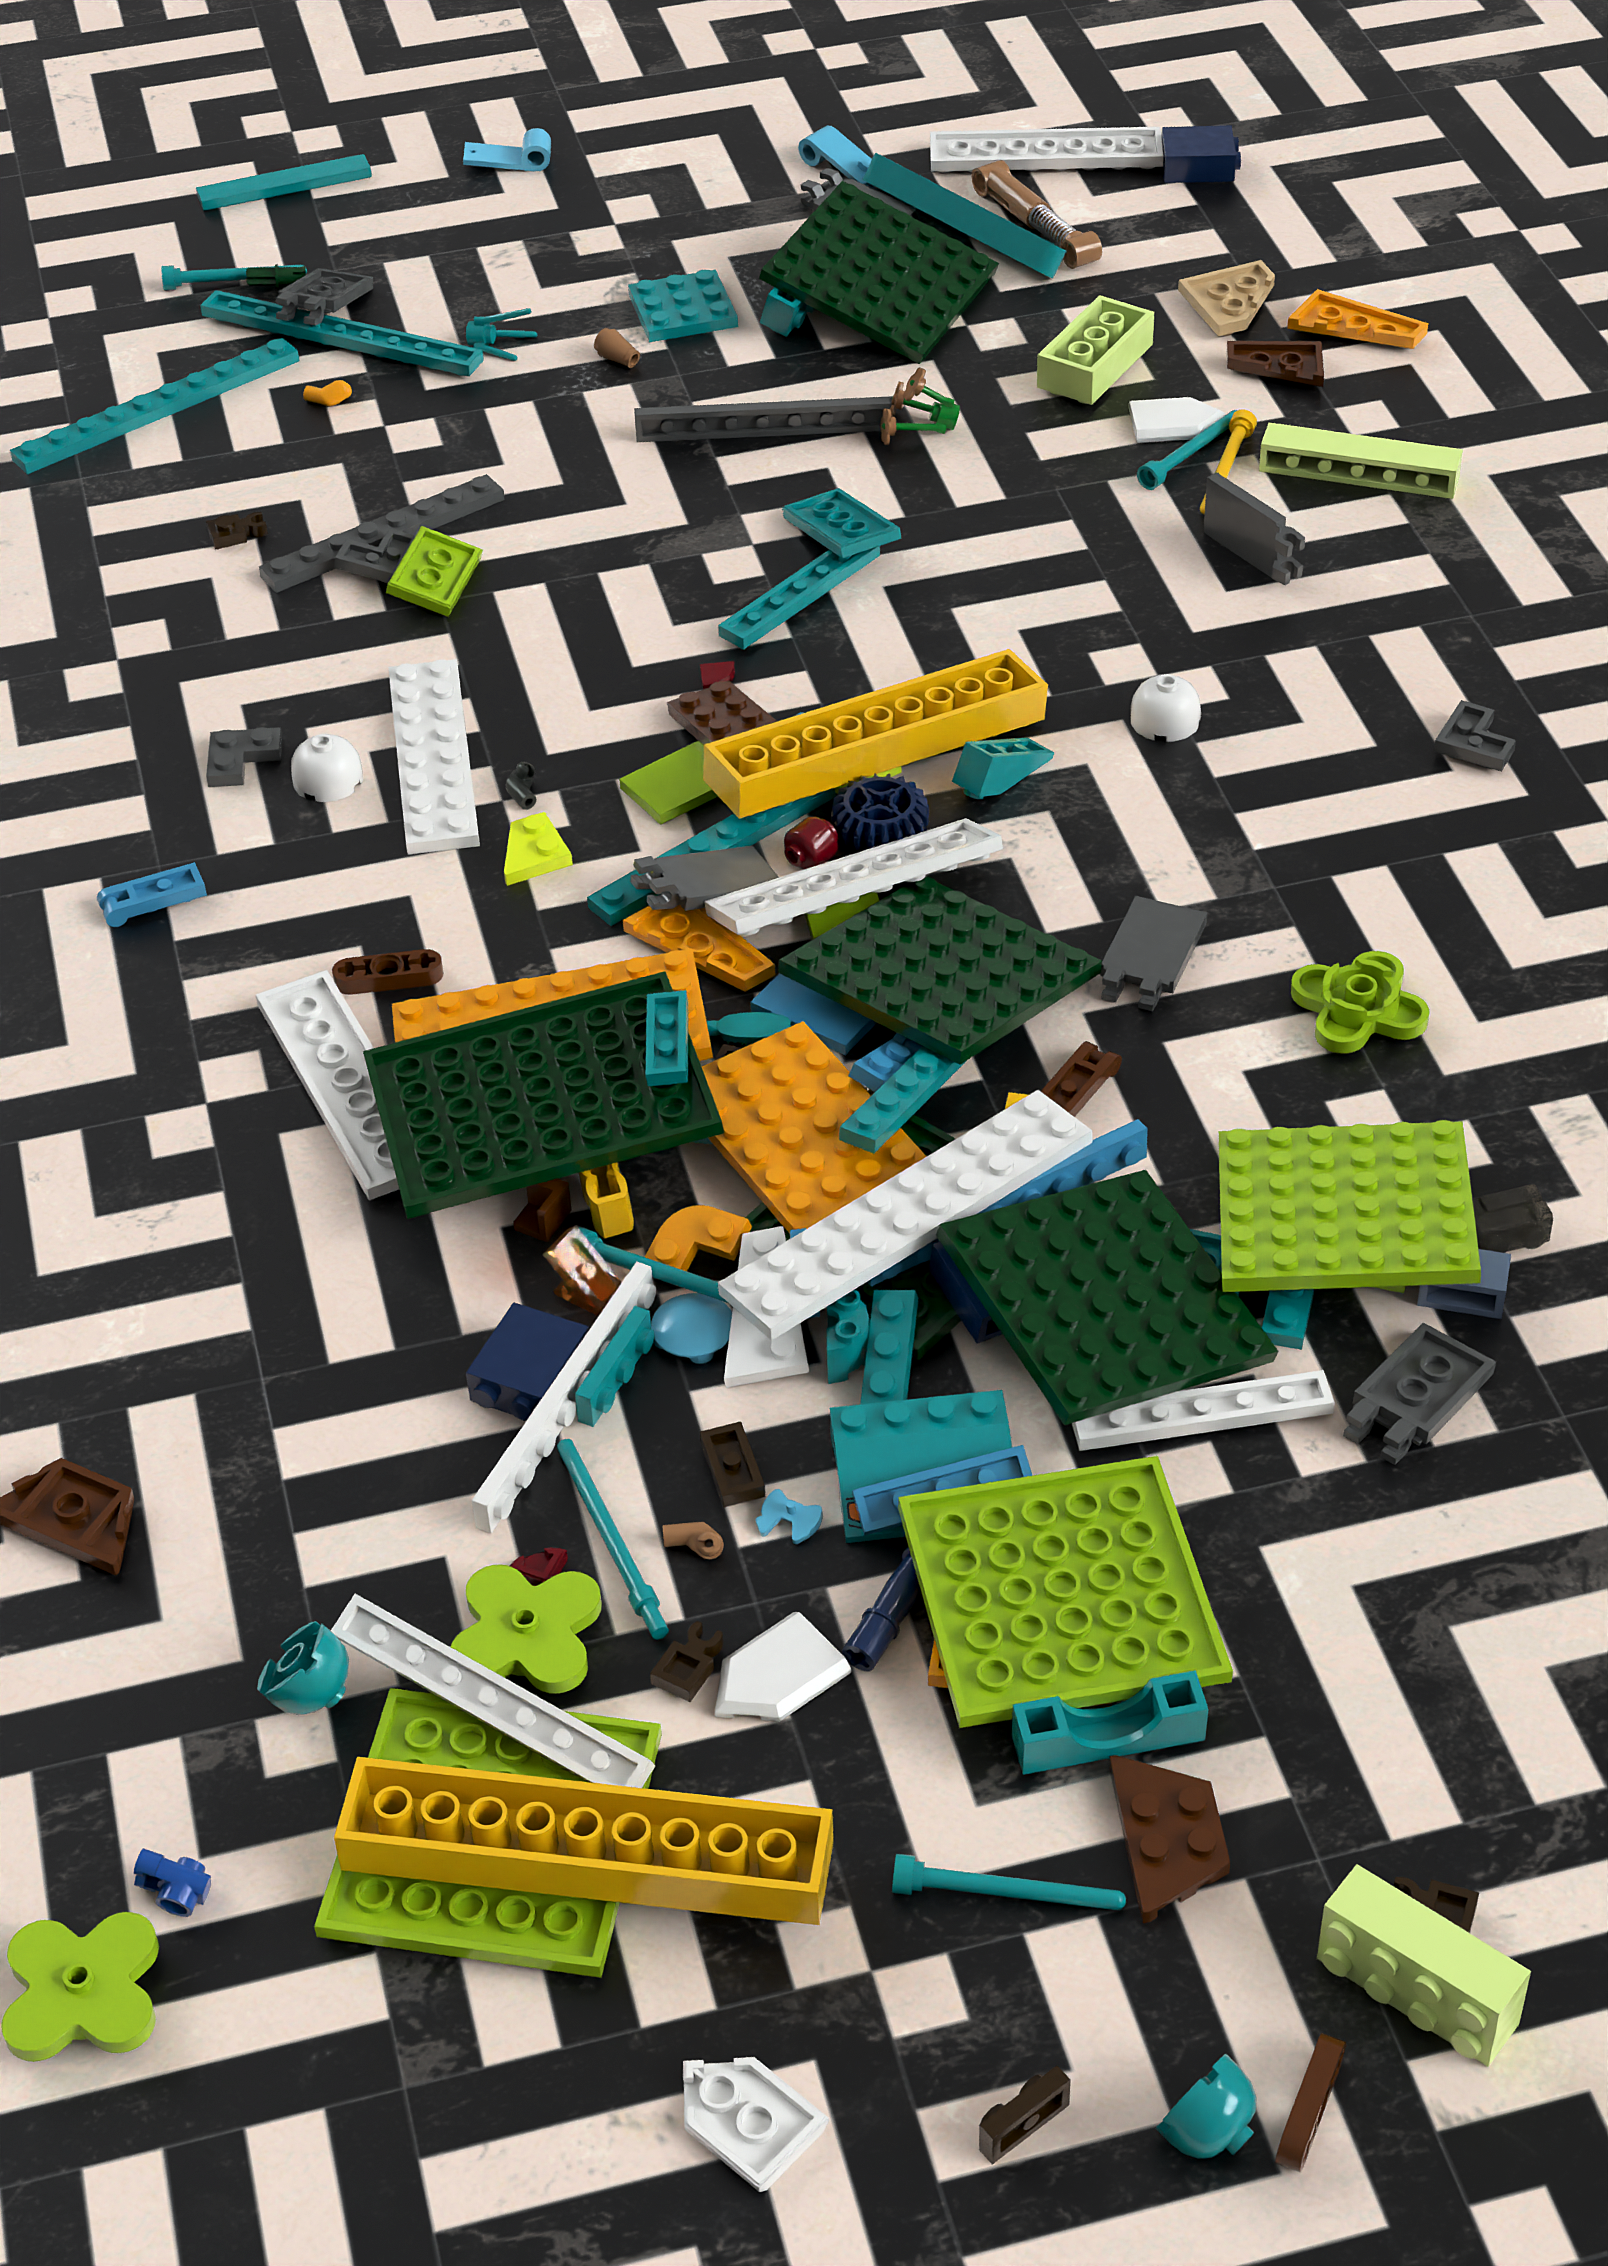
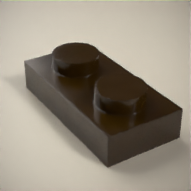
M741 1421L699 1432L700 1443L723 1507L766 1497L765 1485Z
M1055 2066L1044 2076L1037 2074L1031 2077L1023 2085L1019 2095L1006 2105L1000 2103L992 2107L979 2124V2151L993 2165L1063 2111L1070 2104L1071 2079L1058 2066Z

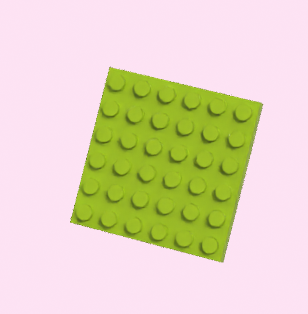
M1440 1120L1433 1123L1397 1122L1384 1125L1355 1124L1353 1126L1335 1127L1317 1125L1310 1128L1275 1127L1261 1130L1233 1129L1231 1131H1218L1223 1292L1481 1283V1266L1463 1121L1451 1122Z
M1158 1456L898 1497L899 1514L959 1728L1011 1720L1013 1704L1059 1696L1064 1703L1074 1708L1128 1700L1143 1689L1152 1678L1196 1670L1201 1687L1232 1682L1233 1669Z
M394 1688L389 1690L368 1758L586 1782L432 1693ZM564 1711L648 1758L655 1764L662 1736L661 1724ZM652 1772L642 1788H649ZM337 1854L314 1928L316 1936L320 1938L601 1978L620 1902L343 1871L340 1868Z

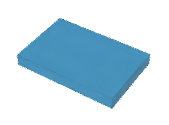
M780 973L750 1002L751 1012L784 1015L789 1018L791 1026L804 1021L828 1048L845 1056L877 1024V1022Z

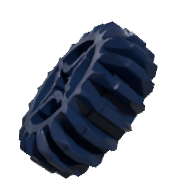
M875 773L872 778L860 776L859 782L848 781L847 787L839 788L838 795L834 797V802L832 803L831 822L837 831L838 839L844 840L847 847L855 846L856 851L860 852L864 849H871L927 831L929 804H927L923 790L916 788L915 782L906 783L904 776L894 779L890 773L885 777H878Z

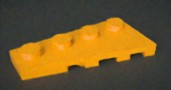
M1317 289L1288 318L1287 329L1414 349L1427 335L1428 323Z
M678 905L673 909L653 910L648 906L623 920L624 932L666 953L692 948L696 968L744 992L775 976V964L743 937L707 916L705 908L685 911L681 905Z

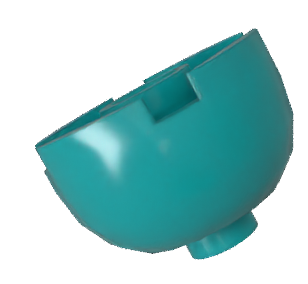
M316 1621L310 1622L299 1628L282 1643L280 1647L286 1653L277 1664L270 1658L258 1679L257 1689L273 1705L286 1713L304 1715L314 1713L324 1706L331 1708L339 1702L346 1691L344 1683L348 1677L349 1657L345 1646L322 1623L320 1625Z
M1227 2054L1223 2055L1212 2066L1213 2070L1207 2076L1197 2081L1155 2128L1170 2144L1183 2154L1198 2159L1212 2158L1226 2148L1234 2155L1254 2134L1247 2126L1256 2112V2094L1253 2085L1243 2070Z

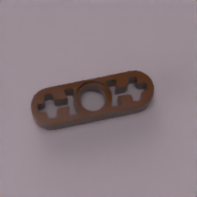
M431 949L345 958L336 962L332 968L333 980L342 994L347 995L430 986L439 982L444 974L441 955ZM384 969L397 970L395 973L390 975L379 974V972Z
M1323 2033L1320 2034L1283 2131L1276 2154V2164L1301 2173L1339 2073L1346 2049L1345 2041Z

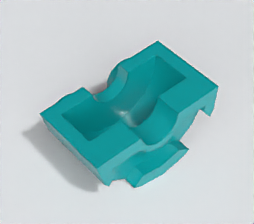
M855 1289L827 1306L828 1384L844 1382L849 1379V1373L855 1371L861 1365L865 1367L870 1328L869 1315L866 1305L860 1299V1293Z

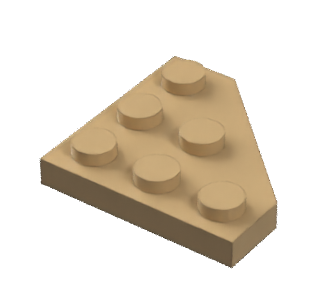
M1262 260L1180 279L1178 291L1217 336H1228L1248 328L1273 288L1275 274Z

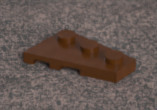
M1227 341V369L1319 387L1324 385L1321 341Z

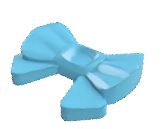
M775 1489L765 1499L761 1509L762 1516L756 1518V1525L761 1536L765 1537L781 1519L792 1523L793 1543L799 1544L819 1529L823 1519L822 1507L820 1505L803 1506L796 1501L788 1500L780 1489Z

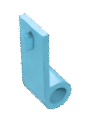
M827 125L799 142V154L802 160L809 166H816L824 160H828L849 179H853L866 186L870 185V183L863 180V177L872 159L836 128Z
M533 128L524 134L522 147L465 142L463 165L541 171L550 162L551 137L543 129Z

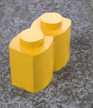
M618 1162L579 1172L583 1197L586 1204L590 1207L593 1225L597 1233L603 1238H608L632 1231L634 1219L627 1183L619 1172Z

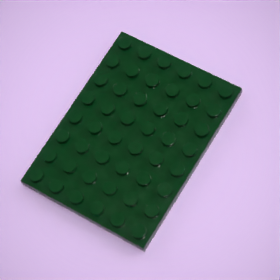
M666 971L363 1051L407 1219L723 1134L722 1120L689 1032L688 1082L658 1086L647 1085L645 1075L647 994L673 992Z

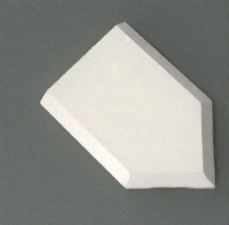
M1191 397L1129 401L1128 403L1137 443L1191 440L1226 415L1223 411Z
M793 1612L723 1659L715 1717L734 1718V1714L761 1716V1720L780 1722L849 1675L851 1667L846 1658L800 1612Z
M755 2057L734 2058V2062L704 2064V2060L683 2061L685 2130L759 2192L768 2190L817 2140L829 2122V2117Z

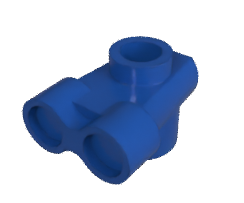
M143 1848L134 1867V1874H136L134 1886L154 1893L159 1891L155 1902L160 1908L177 1916L189 1917L192 1915L196 1903L204 1904L211 1887V1875L204 1873L206 1870L205 1866L194 1859L180 1857L178 1862H174L164 1858L162 1854Z

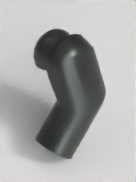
M520 762L517 764L516 770H513L506 782V790L523 809L528 810L535 805L537 800L536 796L529 790L534 780L532 777L535 775V768L530 763Z

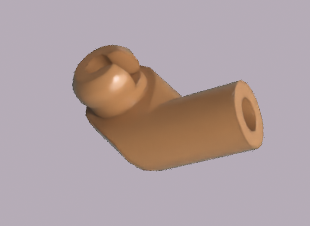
M705 1522L663 1525L664 1547L686 1545L704 1559H714L723 1550L724 1543L722 1537Z

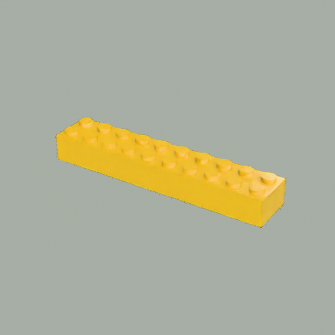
M1007 649L704 744L703 780L739 819L751 816L755 813L848 784V781H857L860 779V776L869 777L875 773L878 774L905 766L909 763L964 746L965 742L980 741L1044 720L1048 684L1014 652Z
M357 1757L334 1835V1841L340 1868L343 1871L820 1925L833 1848L832 1809Z

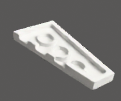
M780 1226L743 1233L738 1270L786 1242L784 1227ZM733 1307L724 1373L726 1388L809 1372L801 1323L777 1338L770 1340Z

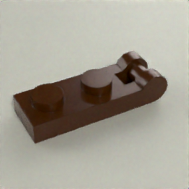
M1085 1041L1040 1092L1075 1117L1109 1076L1114 1077L1120 1068L1122 1057L1111 1051L1103 1053L1098 1050L1097 1045Z

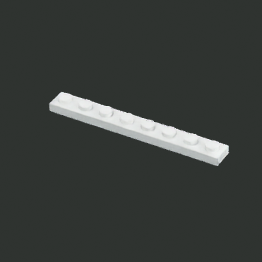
M636 1261L472 1499L476 1528L492 1533L499 1521L509 1516L513 1508L514 1499L520 1490L530 1485L537 1465L543 1457H548L551 1454L556 1438L563 1427H567L572 1423L577 1410L575 1393L633 1307L650 1308L656 1295L651 1266Z
M354 1594L331 1629L340 1641L586 1782L642 1788L655 1767L654 1763L648 1758L357 1594Z

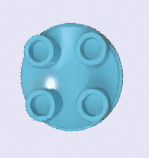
M688 1293L673 1297L663 1303L654 1313L651 1321V1329L655 1332L653 1343L656 1347L668 1353L690 1358L694 1363L709 1362L713 1358L714 1352L724 1347L729 1341L732 1311L723 1301L700 1293Z

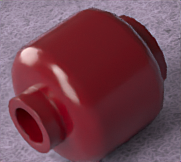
M810 816L802 820L785 834L784 853L786 859L793 866L803 870L827 862L834 857L838 849L836 829L829 821L818 817Z

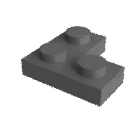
M389 528L378 547L346 538L335 557V568L388 583L416 535Z
M1461 700L1436 738L1434 752L1502 772L1515 751L1516 740L1487 731L1494 719V709Z
M260 727L256 729L210 732L206 773L208 787L244 785L246 763L281 760V728Z

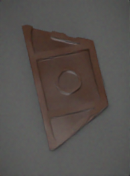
M59 1458L42 1467L38 1473L27 1475L11 1483L13 1491L0 1497V1525L115 1576L120 1572L134 1504V1495L131 1487L68 1460Z
M1117 1755L1109 1756V1770L1142 1923H1147L1156 1919L1157 1911L1176 1899L1181 1903L1196 1894L1201 1886L1212 1884L1227 1875L1230 1871L1228 1850L1211 1781Z

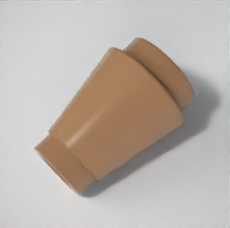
M604 328L594 340V349L597 350L600 357L629 368H633L640 359V352L616 329Z

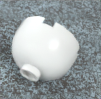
M1164 674L1151 677L1141 683L1133 695L1131 703V725L1137 733L1151 740H1154L1155 735L1166 736V742H1174L1185 739L1197 731L1199 720L1201 719L1200 698L1190 682L1179 676Z
M319 734L308 738L298 746L291 760L294 789L304 798L305 793L315 796V801L317 802L338 801L348 797L355 792L354 786L358 782L361 784L363 781L362 764L357 750L347 739L337 735Z

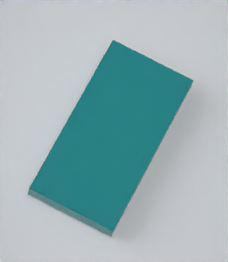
M840 488L782 507L784 519L841 558L902 539L900 527Z

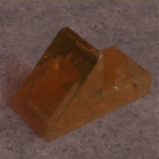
M577 1226L568 1228L543 1254L563 1279L553 1292L557 1296L597 1316L601 1314L622 1283Z

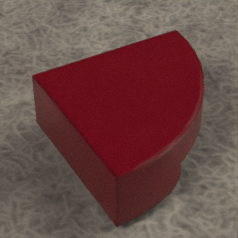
M734 661L700 664L703 689L709 688L715 682L732 681L735 675Z
M553 1547L544 1548V1552L536 1553L524 1558V1555L518 1557L511 1563L510 1567L518 1570L532 1586H538L561 1572L568 1560L567 1550Z

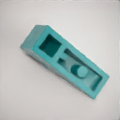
M1029 738L965 742L952 782L964 788V794L975 799H983L984 796L1000 795L1053 758L1054 752Z

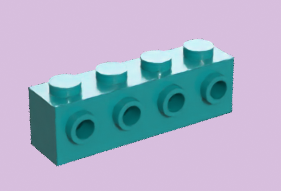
M774 287L767 296L760 323L786 337L794 327L798 329L802 325L807 312L812 313L815 308Z

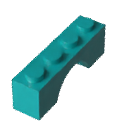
M1196 1670L1152 1678L1143 1689L1128 1700L1100 1709L1074 1708L1064 1703L1059 1696L1013 1704L1012 1739L1022 1774L1025 1775L1109 1759V1756L1114 1755L1125 1756L1204 1741L1209 1709Z

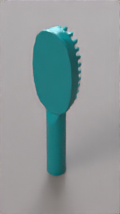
M765 1012L737 1013L724 1016L719 1021L706 1020L709 1036L720 1035L727 1044H730L731 1041L733 1045L739 1043V1046H742L743 1043H745V1046H748L749 1043L753 1044L791 1027L788 1017Z

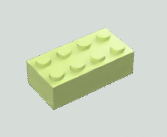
M1099 295L1037 355V388L1050 391L1055 395L1075 399L1080 403L1092 405L1153 345L1154 312Z
M1356 1864L1324 1905L1317 1959L1322 1961L1330 1972L1340 1977H1347L1363 1987L1374 2000L1383 2004L1388 2003L1401 2011L1418 2028L1432 2031L1451 2043L1454 2049L1464 2057L1475 2058L1487 2067L1491 2064L1520 2023L1531 1974L1529 1969Z

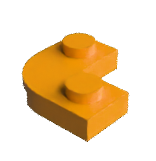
M705 1205L686 1207L671 1215L662 1224L645 1258L684 1271L688 1270L699 1249L735 1261L741 1249L742 1234L750 1232L752 1225L747 1218Z

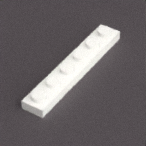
M1324 1370L1176 1391L1074 1422L1072 1426L1079 1451L1333 1414L1335 1402Z

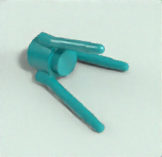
M526 308L486 317L474 316V321H469L467 324V344L474 346L473 348L481 349L483 352L516 361L518 359L516 355L491 347L489 344H494L496 337L535 338L537 337V332L496 330L495 325H490V323L529 315L532 312L531 309Z

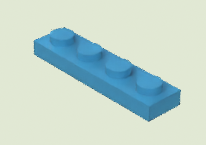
M1020 1445L854 1489L852 1495L863 1534L866 1536L903 1526L898 1510V1497L1032 1476L1024 1446Z

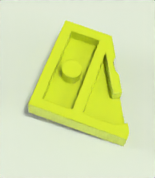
M545 812L511 822L504 867L505 883L507 886L573 865L571 852Z

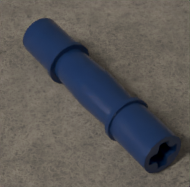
M909 1547L902 1554L903 1561L884 1585L872 1608L864 1611L862 1620L842 1649V1654L847 1662L859 1670L868 1672L874 1669L891 1641L900 1633L899 1625L914 1607L922 1593Z

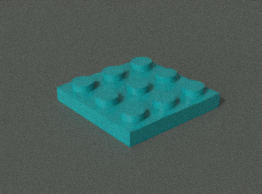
M716 269L699 270L692 274L670 275L663 279L641 280L638 283L628 284L629 297L649 342L738 327V316Z

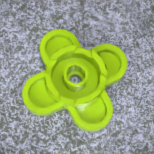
M1382 951L1365 952L1357 956L1351 965H1345L1340 968L1339 963L1331 967L1311 964L1298 969L1292 977L1291 996L1299 1006L1319 1013L1316 1019L1315 1038L1323 1048L1331 1052H1355L1366 1044L1372 1033H1379L1394 1039H1413L1423 1034L1428 1026V1005L1420 997L1401 990L1404 967L1402 962L1390 953Z
M507 1565L486 1566L471 1576L466 1585V1598L468 1609L478 1622L460 1632L453 1640L451 1648L504 1678L510 1679V1674L525 1676L534 1687L546 1693L556 1694L570 1691L584 1680L588 1671L587 1653L584 1644L575 1634L595 1622L601 1612L600 1589L593 1578L581 1572L570 1571L559 1573L538 1586H532L518 1570Z
M122 1912L104 1919L85 1937H78L63 1924L52 1920L35 1921L21 1928L11 1939L7 1950L8 1962L14 1977L27 1988L8 2007L2 2019V2033L10 2052L19 2059L36 2062L55 2056L68 2044H72L71 2041L73 2039H88L98 2048L109 2053H125L141 2046L152 2034L156 2022L155 2011L149 1995L135 1983L153 1965L158 1955L159 1943L152 1923L138 1913Z

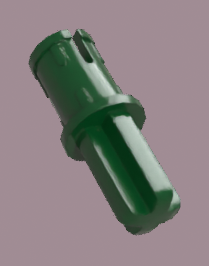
M275 264V267L246 269V282L249 286H276V289H279V286L290 285L306 276L305 266L278 267V264Z

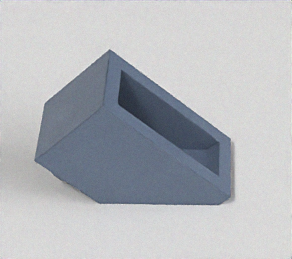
M1478 1249L1481 1283L1420 1285L1417 1306L1502 1319L1511 1254Z

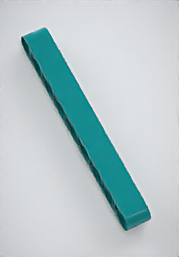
M878 153L874 154L863 177V180L1052 279L1067 252L1055 244Z

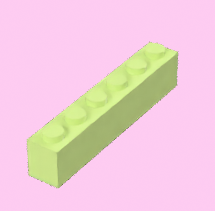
M1268 423L1261 443L1259 471L1453 499L1460 477L1463 449Z

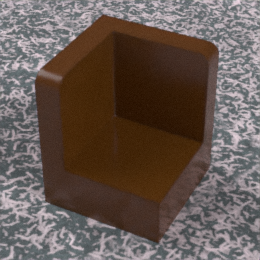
M558 1178L526 1187L528 1203L513 1221L515 1231L545 1242L549 1241L572 1211L569 1182Z

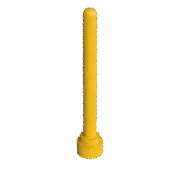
M1245 409L1234 412L1229 422L1231 436L1215 473L1217 472L1227 478L1243 439L1250 437L1257 425L1256 416L1252 412ZM1206 494L1200 505V512L1204 515Z

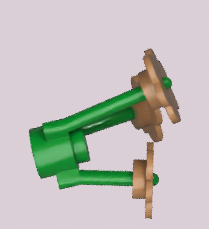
M919 367L916 370L915 374L908 380L905 391H903L904 383L899 381L892 397L891 408L883 409L880 428L882 432L881 440L885 445H889L890 436H894L896 430L935 431L945 434L946 429L954 430L959 416L960 405L954 404L955 399L944 397L925 386V369ZM922 392L938 402H934L931 406L912 400L914 395L918 396ZM904 405L929 412V420L933 421L934 424L896 423V418L892 416L895 415L897 409L902 410Z

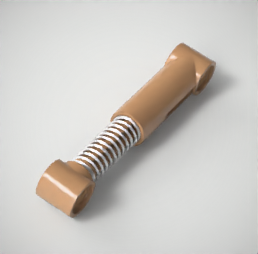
M1003 160L973 169L971 177L976 193L981 197L989 195L1031 229H1037L1055 245L1066 250L1067 252L1063 260L1069 268L1074 269L1097 261L1102 257L1101 241L1095 232L1088 231L1082 233L1076 231V229L1058 217V215L1050 210L1047 202L1011 175L1008 165Z

